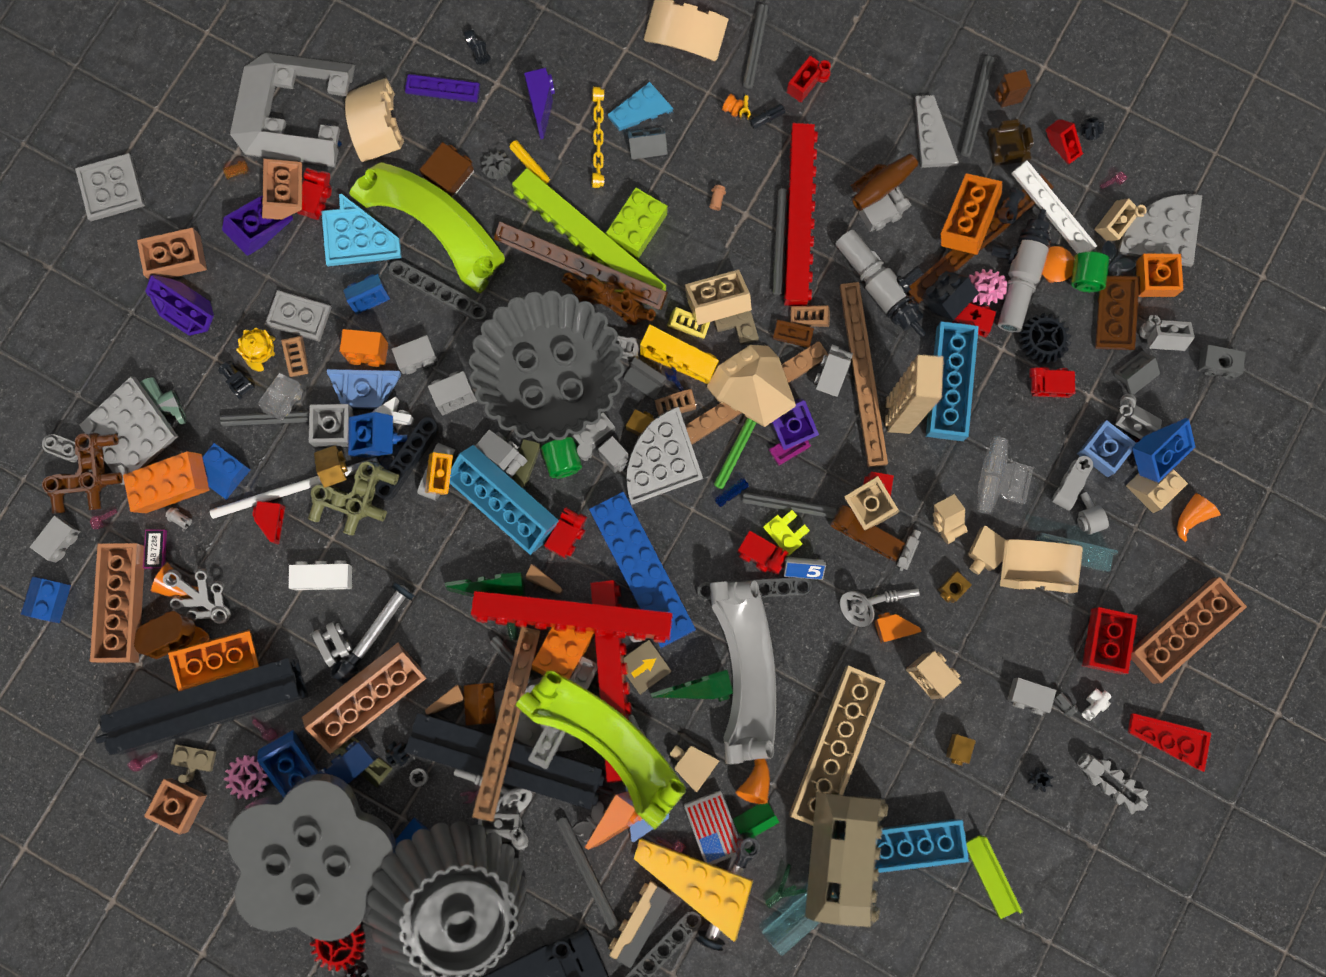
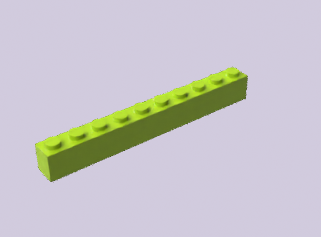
M528 168L512 183L513 193L517 198L528 202L527 205L530 209L541 213V217L547 223L551 222L554 224V228L560 234L567 235L569 237L568 240L574 246H580L583 249L582 252L587 257H593L596 262L666 291V285Z

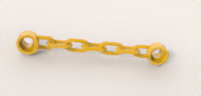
M601 87L592 88V102H597V106L593 110V118L597 123V129L593 133V141L597 146V152L593 155V165L596 168V173H592V188H600V186L604 185V175H600V169L603 167V154L600 152V146L603 144V131L600 129V123L603 121V108L600 106V100H604V89H601ZM596 110L597 112L601 110V119L600 117L596 119ZM596 132L597 135L601 133V142L600 140L596 142ZM596 155L597 158L601 156V165L600 163L596 165Z

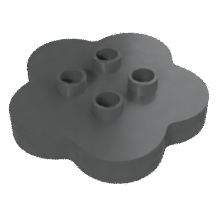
M310 775L297 782L284 797H266L255 800L239 813L228 833L229 853L234 863L240 869V877L235 889L237 909L247 923L260 930L281 931L296 927L308 936L318 940L334 941L351 934L361 923L368 906L367 898L369 891L374 889L373 877L377 872L383 870L382 862L384 858L389 854H396L394 835L388 825L381 819L361 811L356 795L351 787L342 779L333 775Z

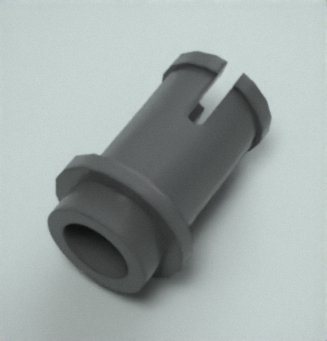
M1062 691L1055 696L1054 701L1064 711V715L1071 717L1078 711L1077 705H1073Z

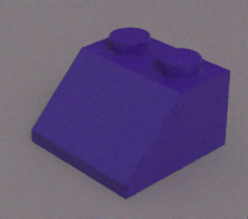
M802 398L794 400L796 403L794 408L771 422V426L783 450L819 435L807 404Z

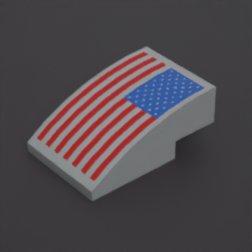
M721 790L683 804L704 862L713 865L737 855L735 852L738 834Z

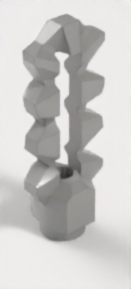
M1084 753L1079 758L1077 765L1087 774L1092 785L1096 786L1100 783L1102 793L1106 795L1113 794V800L1119 805L1124 803L1126 810L1130 814L1146 809L1148 806L1146 799L1148 791L1134 788L1136 781L1123 779L1124 773L1121 770H1110V761L1098 760L1088 753ZM1105 771L1129 789L1130 792L1134 793L1137 796L1136 802L1133 803L1099 776L1103 775Z

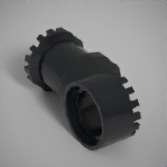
M474 29L465 31L464 35L467 44L476 57L475 63L481 66L484 63H489L491 56L487 53L486 42L476 40Z
M1016 187L1010 189L1009 196L1001 204L1002 207L999 210L1000 213H998L1000 218L998 220L1001 223L1012 224L1016 221L1017 206L1025 197L1024 192L1019 188L1017 190Z

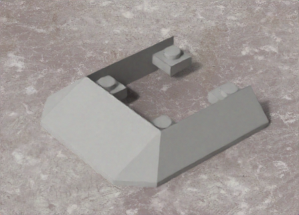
M272 53L262 54L244 67L230 135L245 155L336 167L339 151L337 148L340 134L339 127L320 125L318 139L285 135V120L269 118L275 87L293 89L296 75L329 80L327 89L329 94L347 96L349 83H352L355 65Z

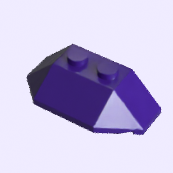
M151 275L145 292L150 296L159 316L189 336L209 330L214 317L209 300L180 281Z

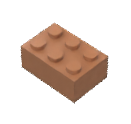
M194 228L137 240L143 275L148 280L151 275L169 279L207 270L201 236Z

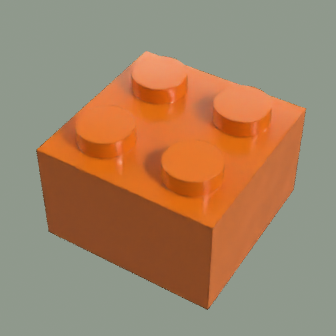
M1143 254L1137 259L1136 275L1139 276L1138 297H1175L1182 292L1181 254Z
M343 329L340 352L350 364L361 365V363H368L369 366L373 367L386 364L388 342L381 333Z

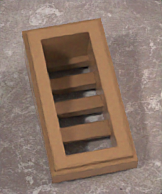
M791 306L790 323L803 326L829 327L830 308L829 306ZM797 311H801L800 320H797ZM805 312H808V320H805ZM813 312H816L815 320H812ZM820 313H823V320H820Z
M303 336L281 340L289 377L309 374ZM297 343L298 347L290 348L291 344ZM299 351L298 355L291 356V352ZM301 358V362L292 363L293 359ZM302 365L303 369L293 371V367Z
M692 389L655 400L658 415L660 416L664 413L661 403H665L668 411L671 409L669 401H672L674 407H677V399H680L682 405L679 408L681 413L696 410ZM684 397L688 398L689 405L685 404Z
M531 564L525 576L527 581L559 595L563 594V589L535 565Z
M455 685L425 710L426 714H435L464 701L461 685Z

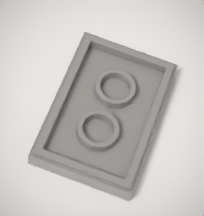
M277 290L265 325L320 342L332 307L321 302Z

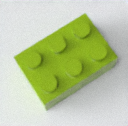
M635 188L606 232V235L627 253L639 259L667 216L668 206Z

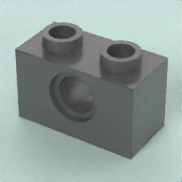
M1207 345L1201 349L1198 371L1204 372L1205 375L1209 376L1221 375L1225 379H1235L1243 374L1246 352ZM1219 360L1224 363V367L1220 365Z

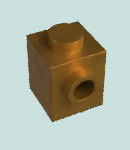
M635 409L626 425V430L640 436L644 429L654 420V416L646 411L642 413Z
M952 734L946 757L950 758L951 763L956 765L969 764L976 740Z

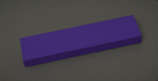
M412 74L407 75L405 86L406 94L476 103L478 102L480 83Z

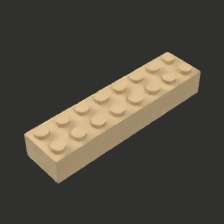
M918 355L911 362L910 367H907L903 377H900L896 387H893V391L886 398V408H889L888 415L885 416V426H888V432L910 434L941 399L943 357Z
M851 666L845 667L789 816L813 826L816 792L835 795L844 794L885 685V680Z

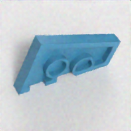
M649 82L610 112L608 118L621 131L640 124L641 121L649 118L654 119L660 114L673 112V107Z

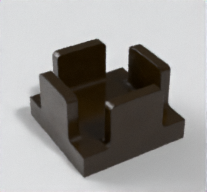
M1016 119L1002 121L998 128L988 130L994 166L1031 160L1030 149L1034 144L1031 127L1026 128L1025 124L1019 125L1020 120Z

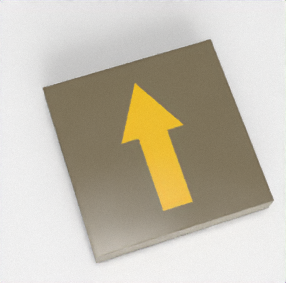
M650 640L624 657V663H627L628 674L626 676L639 694H642L672 672Z

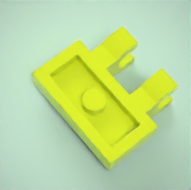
M793 510L782 519L777 515L763 527L775 543L783 549L782 551L786 550L789 553L787 557L803 545L800 539L810 531L806 525L802 526L796 533L790 530L787 525L797 517Z

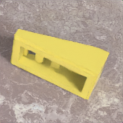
M676 307L671 313L667 326L704 339L710 322L702 324L701 330L698 332L699 325H697L693 314ZM677 316H681L679 322L676 323ZM685 318H688L686 326H683ZM692 320L695 321L693 329L690 328Z

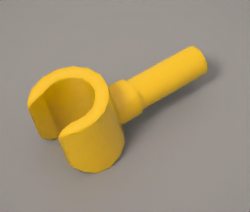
M747 95L744 96L743 109L740 110L739 114L740 119L742 118V113H747L748 119L750 118L751 113L748 109Z

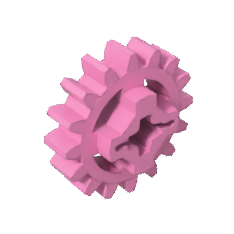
M982 269V273L975 271V276L970 275V281L979 292L973 299V303L980 301V305L984 302L990 305L991 301L997 303L998 298L1003 299V294H1006L1007 281H1004V275L999 276V272L994 274L992 269L989 272Z
M244 755L243 759L237 757V763H230L232 769L225 771L229 774V777L224 778V780L230 783L226 788L233 789L230 793L231 795L238 793V799L243 798L244 795L245 799H251V794L253 797H258V791H265L262 786L269 785V782L265 780L268 775L258 763L257 756H252L251 759L249 755ZM253 765L258 769L259 772L253 769ZM250 775V779H245L244 776ZM257 780H259L258 784L254 788V784Z

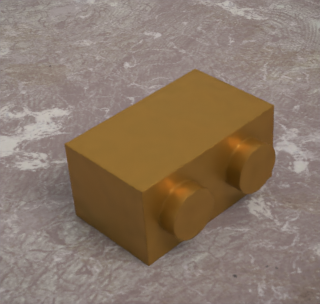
M336 445L314 453L316 471L324 488L346 480L345 472H348L345 464L346 459L343 452L338 451Z

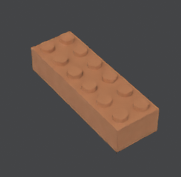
M137 543L97 544L90 662L139 663V653L135 650L134 639L138 628L141 626L144 582L143 545Z
M1221 577L1210 579L1132 648L1131 660L1152 684L1162 683L1247 606Z
M397 643L304 715L302 719L305 729L331 754L423 682L426 677L420 666Z

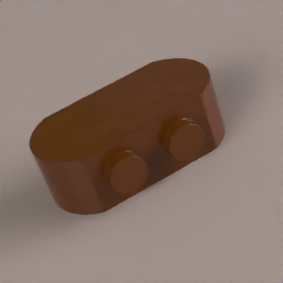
M166 612L163 616L152 619L138 628L134 639L135 650L142 655L159 659L167 655L171 650L189 645L195 635V623L190 617L178 612Z

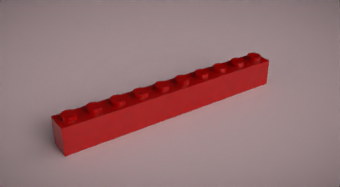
M793 123L791 129L784 305L807 306L808 300L812 299V289H809V282L812 283L813 271H809L810 265L813 264V254L810 253V247L814 245V236H811V229H814L815 218H811L812 212L815 211V201H812V194H815L816 183H813V177H816L817 169L816 166H813V160L817 158V148H814V142L817 143L818 138L815 124Z
M614 580L591 583L592 604L622 607L619 604L618 598L621 597V588ZM606 633V636L595 635L600 699L629 720L632 708L631 703L627 700V694H630V687L625 677L628 674L627 663H624L626 645L622 643V638L614 637V634ZM605 759L607 782L623 781L616 770Z
M474 591L471 616L481 623H487L488 620H491L499 625H507V622L515 623V626L527 627V625H535L537 629L554 627V630L565 632L566 629H572L575 633L586 634V631H590L598 636H606V633L614 634V637L626 638V636H634L633 639L635 640L653 638V641L660 643L670 640L673 619L672 613L477 591Z

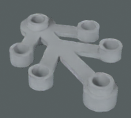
M199 569L195 574L199 592L181 579V574L178 571L169 570L163 577V582L166 586H177L192 597L189 599H183L180 596L173 597L170 601V606L173 609L204 606L208 611H199L196 608H191L186 613V616L190 617L193 621L197 619H212L218 624L229 620L231 612L223 604L222 591L224 584L221 581H215L211 586L215 604L208 598L206 579L209 574L207 570ZM199 573H203L205 577L201 578ZM170 575H175L176 579H172ZM218 585L221 589L217 590L214 586ZM174 600L179 601L180 605H176ZM218 611L223 612L224 615H219ZM190 613H195L196 617H192Z

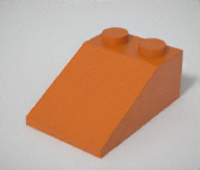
M628 791L615 795L585 848L591 849L599 846L642 820L635 812Z

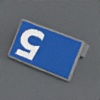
M786 557L784 560V577L823 580L826 562L819 559Z

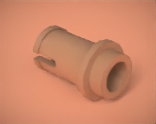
M715 185L712 188L713 195L709 207L713 210H721L723 196L726 194L725 187Z

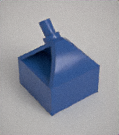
M372 412L349 417L348 455L370 458L392 454L393 444L406 442L408 439L407 435H397V433L393 432L392 415Z

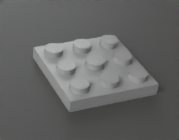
M130 153L75 168L87 218L90 221L145 206L133 158Z

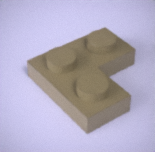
M751 310L714 321L717 332L736 328L740 345L759 340Z

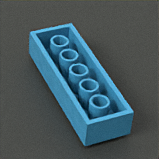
M941 321L936 328L934 356L943 357L942 397L928 413L926 437L964 441L969 437L979 326Z
M474 445L461 452L451 468L449 483L530 555L540 548L559 520Z
M960 819L882 828V838L878 839L877 847H881L880 860H876V868L879 869V873L969 862L963 820ZM845 832L839 833L840 840H845Z

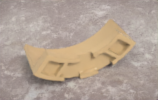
M655 0L644 41L678 48L716 61L728 18L712 11L703 12L697 10V6L684 3L682 6L673 0Z
M387 78L349 91L346 96L345 112L347 125L355 150L362 162L401 149L404 143L396 118L391 116V110L394 109L393 99L395 93Z
M1007 539L1004 547L1000 586L1014 589H1035V587L1040 588V586H1044V590L1076 593L1078 592L1083 547L1046 541Z

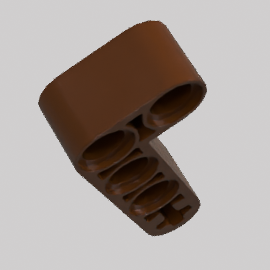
M845 505L840 506L830 524L837 531L894 562L897 561L905 546V543L876 526L864 530L853 510Z

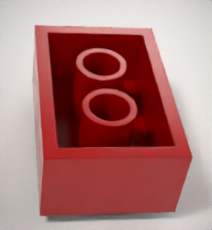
M1101 607L1091 609L1082 666L1120 675L1128 674L1138 615Z

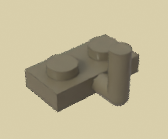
M175 745L171 765L187 767L186 774L179 776V782H191L194 778L195 769L212 771L217 751Z

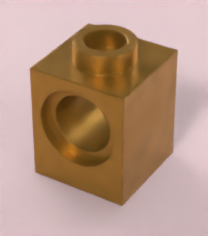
M957 571L938 590L941 592L940 596L946 602L954 603L972 584ZM950 584L957 586L958 591L956 594L950 591Z

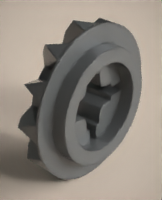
M499 150L496 152L490 151L489 154L484 155V159L481 162L484 174L491 179L505 177L511 168L510 159ZM493 159L499 163V170L495 166H491L493 165Z

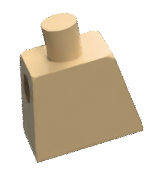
M987 526L980 528L968 553V556L975 560L969 569L977 575L984 568L989 571L995 569L1003 561L1006 540Z
M676 745L669 754L678 761L674 769L696 792L719 762L716 758L692 746L685 752Z

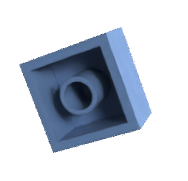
M1106 420L1096 428L1077 454L1080 457L1087 456L1091 458L1093 467L1106 477H1109L1116 473L1130 455L1136 442Z

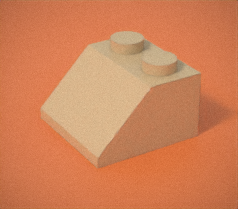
M1172 469L1159 483L1142 477L1138 473L1126 487L1154 513L1165 507L1188 483Z
M879 477L844 496L864 530L882 523L899 513V509Z

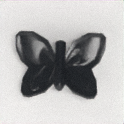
M1107 240L1103 245L1102 253L1109 257V276H1120L1122 271L1132 270L1136 263L1128 258L1119 259L1122 255L1120 253L1116 255L1117 250L1114 243Z

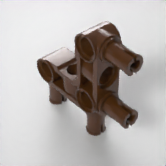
M569 272L565 273L564 278H562V283L572 289L574 296L578 298L579 302L587 301L593 305H604L629 324L637 325L638 322L643 320L653 321V317L656 316V312L653 309H645L643 305L632 299L629 290H621L610 282H601L592 274L587 276V280H578Z
M98 433L79 434L76 437L75 455L78 456L79 466L77 472L74 475L55 474L46 477L42 482L44 491L47 492L48 497L51 499L52 514L65 513L63 495L85 491L87 493L89 510L102 509L100 501L102 488L106 485L121 484L123 481L120 472L105 474L102 447L118 445L119 439L117 434L100 435Z

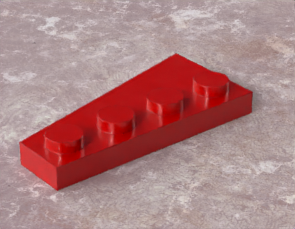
M1134 713L1131 714L1127 733L1191 767L1205 772L1211 738L1210 732Z

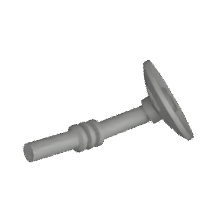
M918 588L897 592L893 590V592L889 591L888 593L885 591L884 594L866 598L857 591H848L841 597L840 607L843 615L849 622L859 627H865L871 624L874 619L872 605L884 601L889 603V601L893 602L895 600L896 602L898 599L920 596ZM847 599L851 601V610L848 609Z
M457 768L454 771L455 776L473 781L475 785L478 783L479 786L481 785L483 776ZM502 785L500 794L504 796L498 801L496 814H518L530 803L532 799L531 791L522 788L510 790ZM525 793L523 801L520 800L521 794Z

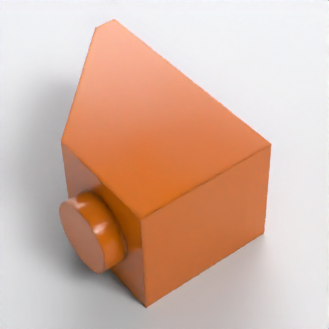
M890 612L878 615L879 619L874 621L880 643L921 632V628L896 614L890 616Z

